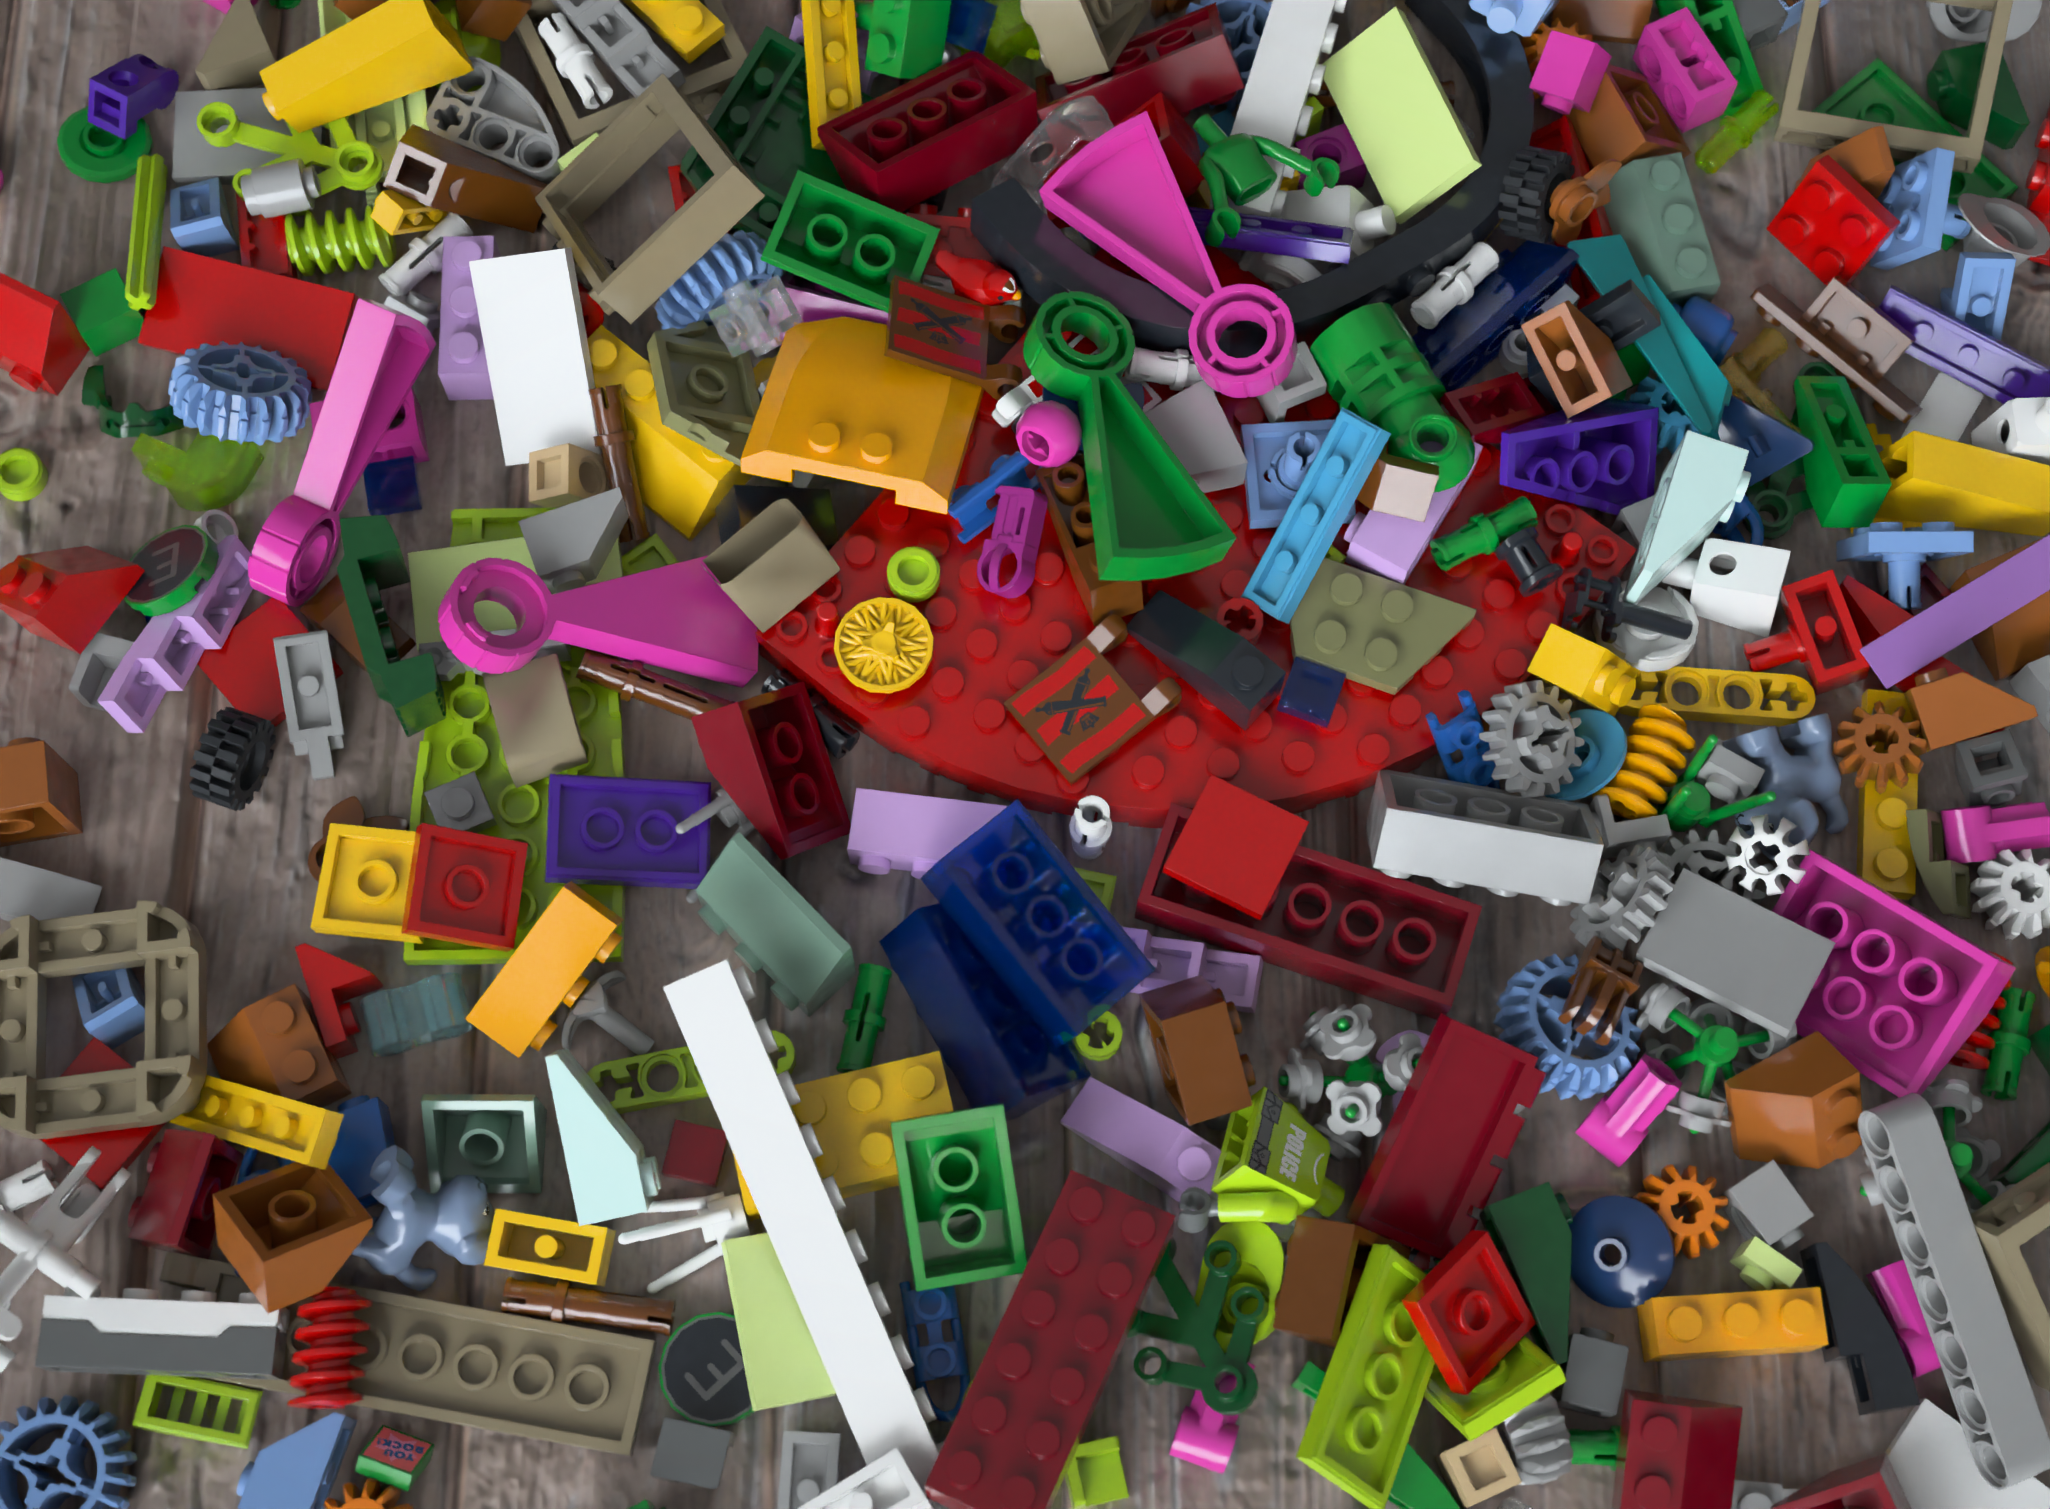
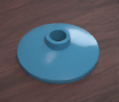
M1582 709L1569 712L1571 718H1580L1582 722L1574 729L1575 736L1584 739V745L1575 747L1574 754L1581 759L1582 764L1579 767L1568 768L1574 779L1571 783L1560 785L1559 793L1544 795L1545 797L1565 801L1581 799L1597 792L1615 777L1623 765L1628 745L1623 727L1609 713L1596 709Z

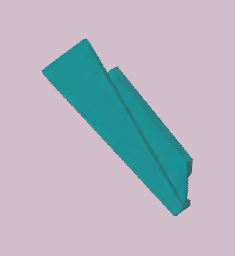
M1618 234L1575 240L1566 244L1580 269L1600 296L1605 295L1631 279L1659 311L1661 325L1633 341V343L1699 434L1720 441L1718 430L1724 406H1729L1733 388L1649 273L1644 277L1641 276L1623 237Z

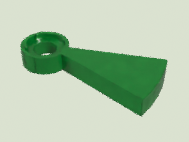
M1070 291L1069 293L1063 292L1053 295L1038 309L1025 336L1023 355L1027 367L1031 369L1030 372L1037 382L1048 391L1062 398L1078 401L1099 580L1139 581L1161 579L1193 572L1222 561L1236 540V536L1120 381L1133 358L1135 350V339L1132 335L1133 331L1130 323L1110 302L1086 292ZM1072 331L1087 337L1095 343L1099 349V354L1086 355L1075 351L1067 345L1061 333Z

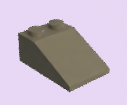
M1021 0L1020 8L1024 20L1028 25L1032 26L1038 39L1043 64L1047 69L1051 70L1057 85L1110 71L1149 10L1150 4L1148 0Z

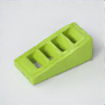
M147 1375L133 1421V1428L248 1449L263 1391L196 1377ZM163 1386L175 1388L166 1419L155 1417ZM186 1391L197 1393L189 1424L178 1422ZM209 1395L220 1397L211 1429L200 1427ZM231 1399L243 1401L234 1433L223 1431Z

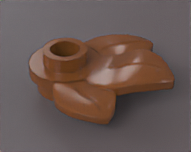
M1616 159L1605 160L1596 165L1584 177L1580 176L1572 180L1567 179L1555 188L1550 197L1549 215L1555 221L1551 236L1556 243L1566 246L1570 241L1577 240L1582 228V222L1589 216L1592 210L1611 201L1608 182L1621 168L1622 163Z

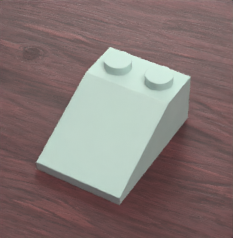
M1687 430L1662 473L1621 602L1637 605L1708 538L1718 521L1727 523L1735 502L1740 503L1751 478V472L1743 470L1749 450Z
M567 1048L549 1054L545 1059L579 1226L647 1212L654 1200V1195H658V1189H661V1179L656 1157L646 1158L641 1141Z

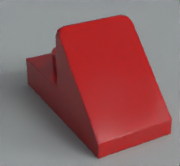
M306 943L295 946L325 1047L337 1059L358 1052L354 1035L361 1032L360 1022L351 1001L343 1002L378 990L384 985L372 972Z

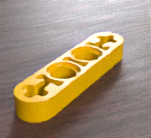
M1674 666L1669 670L1655 672L1638 670L1635 676L1636 688L1646 691L1642 692L1637 700L1630 699L1624 707H1619L1618 712L1627 716L1639 717L1638 711L1643 705L1656 704L1675 712L1683 720L1781 727L1805 719L1814 708L1816 697L1810 683L1796 675ZM1658 681H1662L1659 692L1660 703L1655 701L1658 692H1650L1653 691ZM1677 682L1691 684L1698 692V702L1688 706L1678 703L1672 696V685ZM1736 685L1745 689L1750 697L1749 707L1736 709L1728 705L1723 695L1724 688ZM1785 691H1789L1791 699L1800 701V703L1793 711L1787 710L1786 702L1775 699H1779ZM1763 699H1774L1770 700L1763 710L1760 709Z

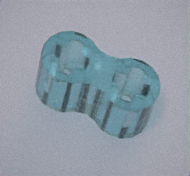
M442 973L430 976L408 986L370 994L360 1001L371 1052L375 1057L401 1054L427 1043L461 1036L474 1028V1025L465 1019L470 1013L462 977L459 973Z

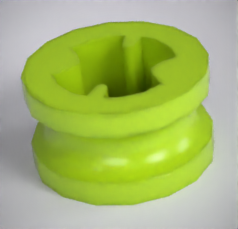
M1093 1009L1085 1012L1075 1024L1073 1037L1075 1048L1081 1056L1088 1060L1098 1062L1108 1060L1117 1053L1121 1046L1123 1033L1121 1023L1114 1014L1107 1010ZM1095 1022L1106 1024V1034L1113 1037L1112 1042L1108 1046L1102 1041L1100 1049L1089 1046L1090 1037L1082 1033L1088 1025L1091 1029H1094Z

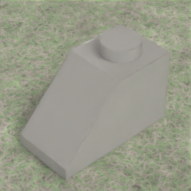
M620 487L518 522L537 575L544 581L551 594L584 587L586 582L597 578L629 515Z

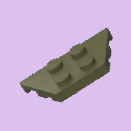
M728 314L722 323L708 326L702 320L689 323L687 327L682 329L672 327L655 331L647 344V350L662 424L741 467L740 459L760 406L741 314Z
M1324 558L1290 620V642L1293 660L1395 695L1413 678L1420 668L1427 665L1455 635L1471 623L1476 609Z

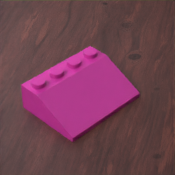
M1809 849L1810 855H1805L1799 865L1800 868L1806 869L1807 872L1798 884L1792 879L1789 881L1784 890L1785 893H1782L1772 909V912L1835 942L1795 1021L1797 1033L1806 1037L1818 1030L1867 1078L1899 1098L1910 1093L1921 1096L1987 1016L2016 970V967L1832 859Z

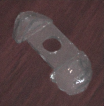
M1094 95L1074 98L1057 106L1047 114L1041 124L1005 165L998 170L989 189L1014 177L1038 206L1043 204L1039 189L1037 188L1080 139L1092 142L1114 127L1107 111L1102 104L1097 102ZM1046 143L1054 145L1053 152L1048 158L1041 162L1030 161V155L1035 148Z

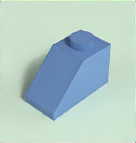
M333 1412L260 1450L255 1462L250 1461L240 1476L237 1495L242 1497L237 1509H325L324 1502L330 1496L358 1420Z

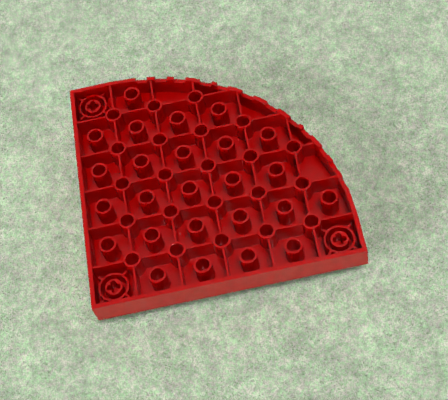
M1204 245L1222 288L1234 284H1254L1267 288L1270 291H1275L1248 270L1240 269L1238 263L1216 247ZM1103 248L1094 256L1100 262L1119 272L1152 284ZM1027 331L997 363L1012 364L1020 367L1023 373V382L1032 375L1031 369L1027 367L1023 355ZM1072 331L1061 333L1067 345L1080 335ZM1145 381L1162 399L1159 404L1181 392L1170 390L1169 385ZM985 389L955 490L963 485L971 486L975 482L981 483L990 476V468L997 458L1006 454L1012 455L1016 451L1020 452L1016 434L1011 428L1014 421L1007 427H1002L997 423L991 414L996 408L998 400L994 399ZM1326 389L1325 394L1288 408L1284 422L1335 420L1340 412V408ZM1214 392L1240 447L1242 425L1269 423L1257 397L1233 398L1221 392ZM1476 442L1483 446L1476 467L1432 540L1459 529L1468 523L1469 517L1477 513L1486 515L1524 496L1531 502L1537 514L1535 519L1538 521V525L1535 529L1539 536L1536 540L1552 564L1558 563L1563 569L1562 575L1543 590L1531 596L1523 597L1518 590L1521 583L1506 560L1500 561L1494 552L1489 555L1481 553L1463 561L1448 571H1443L1436 564L1430 551L1432 548L1428 545L1405 585L1476 609L1471 623L1455 635L1427 665L1420 668L1413 678L1395 695L1294 661L1290 642V622L1288 624L1279 621L1261 610L1264 624L1259 641L1254 646L1283 669L1286 674L1280 694L1246 731L1128 633L1127 639L1123 643L1103 654L1104 658L1140 700L1167 677L1174 679L1181 687L1182 699L1177 706L1153 720L1073 785L1069 784L1004 706L1006 700L1088 637L1097 627H1094L1076 588L1048 508L1046 509L1035 563V577L1032 585L1019 597L1007 599L985 590L977 576V564L982 554L985 539H992L994 523L969 542L963 544L957 537L964 530L958 518L954 519L949 513L942 514L895 504L896 490L885 488L828 551L841 570L766 632L762 633L758 629L755 635L759 653L763 658L777 669L785 668L798 682L804 681L806 689L813 695L817 693L828 700V708L836 715L893 754L897 752L919 763L921 768L938 777L941 774L957 783L966 785L968 790L982 795L988 793L1014 802L1016 807L1051 815L1052 812L1073 816L1075 808L1079 809L1078 802L1086 796L1094 795L1101 797L1107 802L1112 822L1129 823L1128 826L1163 828L1171 803L1193 810L1211 774L1292 814L1316 808V805L1341 797L1347 799L1358 795L1360 791L1375 785L1377 774L1381 770L1408 773L1417 769L1424 761L1439 753L1426 720V715L1429 712H1433L1437 715L1439 723L1444 725L1463 712L1457 693L1467 690L1472 695L1483 723L1485 721L1482 718L1483 712L1496 710L1491 701L1493 695L1505 693L1504 687L1507 685L1530 682L1537 678L1529 673L1527 669L1550 624L1552 623L1562 628L1566 595L1574 592L1575 575H1578L1583 567L1591 569L1592 577L1608 581L1613 575L1621 577L1637 549L1573 503L1500 485L1501 452L1489 443ZM1032 462L1024 467L1030 480L1035 476V470L1039 469V466ZM1265 474V480L1271 482V479L1268 478V474ZM1245 480L1244 484L1236 487L1204 493L1236 536V540L1222 561L1185 574L1161 579L1141 580L1144 606L1159 590H1162L1216 621L1218 610L1225 601L1232 598H1242L1241 596L1277 530V528L1249 529ZM1040 488L1036 490L1037 492L1042 494ZM995 494L986 501L989 510L998 505L1001 495ZM1357 499L1355 500L1356 514L1361 512L1367 515L1370 508ZM1351 523L1342 524L1332 542V545L1344 556H1347L1350 543L1344 540V536ZM906 547L924 548L930 551L939 563L940 583L938 589L930 598L921 602L906 603L915 606L928 620L934 638L932 661L925 674L909 688L890 694L866 691L852 684L841 672L834 653L835 632L844 615L857 604L877 597L898 598L893 594L888 585L887 566L891 557ZM1010 553L1002 558L999 571L1000 587L1008 584L1016 573L1017 559L1015 553ZM1344 562V565H1347V566L1356 568V567H1354V566L1348 564L1347 562ZM1590 588L1588 599L1600 602L1604 592ZM1583 606L1582 614L1573 618V621L1578 623L1576 631L1573 632L1574 634L1595 610L1594 608ZM1138 612L1121 618L1127 625ZM1240 615L1236 620L1230 618L1225 620L1231 621L1229 629L1237 634L1242 628L1249 631L1253 629L1247 627L1249 618L1244 615ZM1096 812L1094 815V821L1097 822L1098 813Z

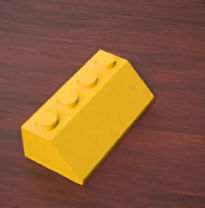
M601 325L587 339L595 388L603 387L607 408H609L605 387L621 384V394L628 430H634L635 440L631 441L642 503L691 542L716 516V506L733 485H745L754 475L742 473L740 466L663 425L650 363Z

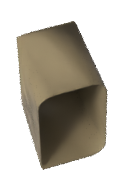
M780 499L772 503L702 560L721 584L708 571L707 573L762 633L766 632L841 570L805 517L788 499Z
M557 653L533 659L516 671L508 673L504 671L500 674L482 673L505 760L516 788L546 778L550 774H557L588 763Z

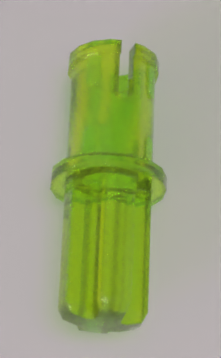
M1758 89L1732 116L1723 117L1719 123L1720 128L1695 152L1696 166L1709 175L1714 174L1740 148H1748L1752 144V136L1771 117L1779 112L1777 102H1774L1769 108L1766 107L1774 97L1768 92Z

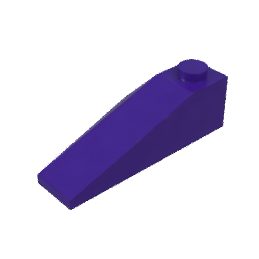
M1611 398L1605 399L1570 418H1567L1564 410L1503 431L1501 432L1499 484L1618 515L1622 508L1654 495L1659 407Z

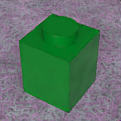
M116 268L60 294L79 333L95 357L138 337L144 320L142 312L146 311V309L141 308L136 311L128 306L129 301L125 298L126 283Z

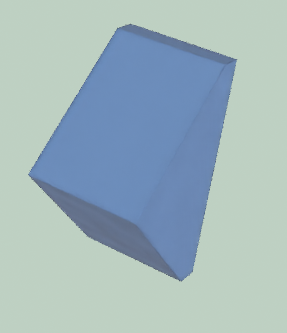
M219 177L170 189V229L174 239L183 251L213 257L239 250Z
M132 968L79 974L72 978L83 1025L95 1038L113 1050L145 1031V991Z

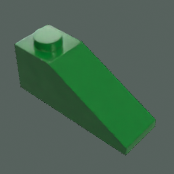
M1655 0L1661 18L1687 7L1738 82L1724 114L1719 116L1723 123L1769 103L1732 0Z
M1797 376L1794 382L1799 431L1801 434L1812 439L1815 444L1813 451L1802 456L1806 491L1822 528L1870 527L1892 483L1845 376Z

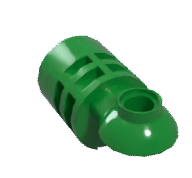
M1379 302L1355 309L1335 321L1319 335L1311 345L1310 352L1327 383V391L1332 399L1338 403L1340 410L1343 407L1391 433L1387 440L1388 455L1439 466V477L1434 492L1453 488L1467 477L1475 459V445L1470 432L1458 419L1447 415L1442 409L1440 398L1447 393L1445 386L1439 377L1435 376L1429 362L1419 352L1415 341L1390 304ZM1427 441H1435L1441 444L1444 449L1438 452H1428L1419 445Z

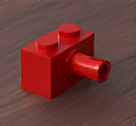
M1833 569L1782 586L1780 603L1789 624L1786 625L1787 631L1749 644H1742L1746 660L1750 661L1749 667L1751 672H1762L1797 659L1800 664L1804 663L1816 695L1866 679L1870 669L1869 663L1859 651L1863 646Z

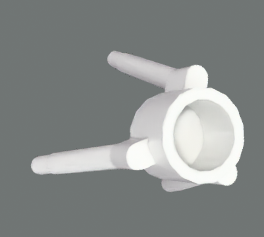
M722 1191L703 1197L653 1201L648 1211L643 1213L697 1210L698 1215L640 1228L619 1235L618 1241L621 1244H628L701 1227L705 1243L717 1241V1244L650 1283L647 1286V1291L650 1294H655L663 1288L672 1285L723 1255L721 1243L724 1240L750 1236L739 1193L725 1197Z

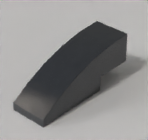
M1827 1242L1815 1243L1801 1250L1800 1255L1808 1288L1820 1287L1828 1337V1345L1821 1347L1824 1362L1847 1360L1859 1416L1903 1410L1921 1405L1910 1367L1897 1337L1876 1300L1856 1273Z

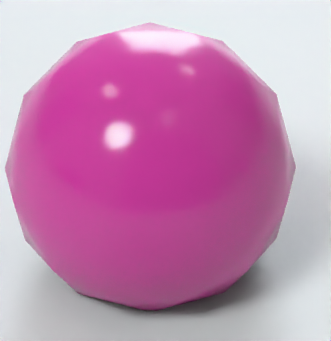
M1053 400L1037 402L1029 406L1017 422L1016 440L1020 453L1035 465L1045 468L1059 467L1070 461L1081 445L1082 429L1078 416L1065 404Z

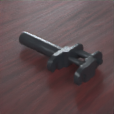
M1583 567L1578 575L1576 574L1574 577V592L1566 595L1562 628L1572 633L1576 631L1578 623L1574 622L1573 618L1582 614L1583 606L1601 610L1600 615L1604 617L1601 638L1603 642L1609 644L1616 641L1617 633L1612 632L1614 627L1620 626L1621 623L1683 640L1688 639L1692 632L1693 624L1691 620L1627 602H1620L1619 595L1622 592L1621 579L1616 575L1611 576L1608 581L1592 577L1591 569ZM1590 588L1604 592L1602 602L1588 599Z

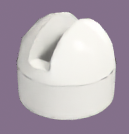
M208 510L193 525L202 529L216 545L227 535H236L238 537V528L235 521L221 510Z

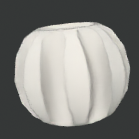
M1768 814L1751 817L1755 831L1753 836L1748 835L1741 827L1737 826L1728 839L1739 844L1742 849L1740 856L1726 855L1729 871L1739 865L1746 868L1747 875L1738 884L1753 893L1759 878L1766 882L1768 896L1785 893L1780 878L1782 874L1789 876L1798 884L1807 872L1806 869L1796 866L1793 861L1795 854L1810 855L1807 839L1797 845L1790 843L1788 836L1797 825L1784 817L1781 819L1776 832L1769 828ZM1760 841L1765 846L1776 844L1781 852L1775 857V862L1778 865L1776 868L1770 863L1762 866L1757 863L1755 857L1761 853V849L1758 846Z

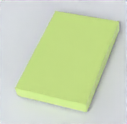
M768 1232L724 1240L721 1246L752 1411L836 1396L835 1389Z

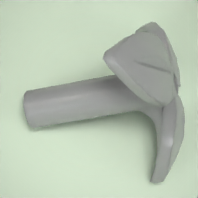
M614 970L595 979L586 988L578 1002L571 1007L563 1022L561 1042L564 1049L571 1050L573 1035L578 1025L584 1020H592L636 1055L646 1054L655 1041L608 1005L606 990L626 980V976L622 972Z

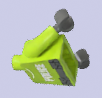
M1265 1086L1251 1096L1253 1106L1203 1121L1212 1130H1226L1211 1190L1218 1194V1199H1210L1208 1193L1201 1188L1191 1187L1185 1190L1180 1197L1179 1208L1183 1210L1179 1213L1178 1217L1179 1228L1188 1233L1200 1232L1207 1226L1209 1216H1219L1220 1222L1256 1221L1276 1222L1283 1225L1291 1223L1297 1218V1215H1302L1310 1208H1313L1325 1217L1333 1215L1344 1200L1345 1190L1325 1176L1331 1150L1328 1140L1305 1121L1295 1105L1282 1101Z

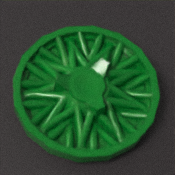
M88 106L68 117L61 125L57 138L61 161L73 174L87 181L99 183L123 181L135 175L138 159L144 154L151 156L154 146L149 125L143 118L137 120V132L124 140L89 123Z

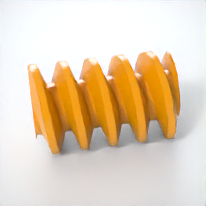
M1646 704L1638 711L1639 719H1636L1629 727L1627 754L1622 767L1607 785L1592 794V799L1597 795L1607 794L1612 814L1631 820L1658 816L1657 810L1648 802L1654 804L1666 802L1668 798L1667 793L1659 785L1673 787L1678 780L1677 776L1669 768L1674 770L1684 769L1687 765V760L1680 752L1692 753L1697 747L1696 741L1687 733L1685 721L1675 712L1661 705Z

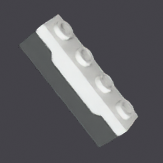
M66 1286L64 1296L45 1295L42 1312L44 1319H41L36 1367L52 1372L283 1380L288 1335L286 1330H288L290 1311L283 1307L268 1314L253 1293H240L239 1303L216 1302L217 1293L207 1291H182L181 1300L179 1301L158 1300L159 1291L140 1288L123 1289L122 1298L100 1297L101 1289L96 1288L86 1300Z

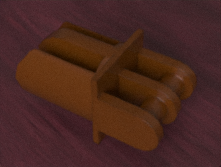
M1595 935L1587 944L1575 973L1568 978V982L1573 985L1558 1021L1567 1024L1578 1012L1573 1029L1582 1035L1588 1033L1599 1021L1592 1040L1601 1046L1609 1044L1628 997L1640 987L1638 980L1644 963L1639 960L1631 963L1622 957V950L1618 948L1613 949V951L1601 945L1602 939Z

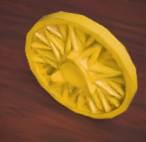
M877 597L857 604L844 615L835 632L834 653L841 672L852 684L872 693L890 694L909 688L925 674L932 661L934 638L928 620L915 606L898 598Z

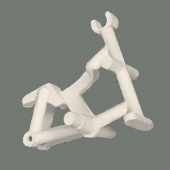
M94 1146L88 1149L73 1170L27 1223L10 1211L6 1213L0 1209V1243L17 1254L0 1275V1339L4 1341L14 1340L22 1330L21 1320L9 1311L11 1299L36 1268L64 1288L68 1286L86 1300L102 1282V1280L82 1267L83 1263L70 1255L68 1251L74 1244L84 1239L132 1174L122 1167L102 1192L88 1183L80 1186L73 1193L102 1153ZM1 1343L0 1373L5 1370L16 1355V1353Z

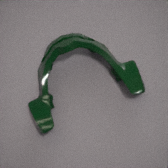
M93 365L88 368L84 376L82 403L95 406L98 409L101 432L115 438L153 437L170 434L185 428L183 419L173 415V406L170 403L160 409L149 411L139 402H132L124 412L114 410L112 408L111 395H106L104 366Z

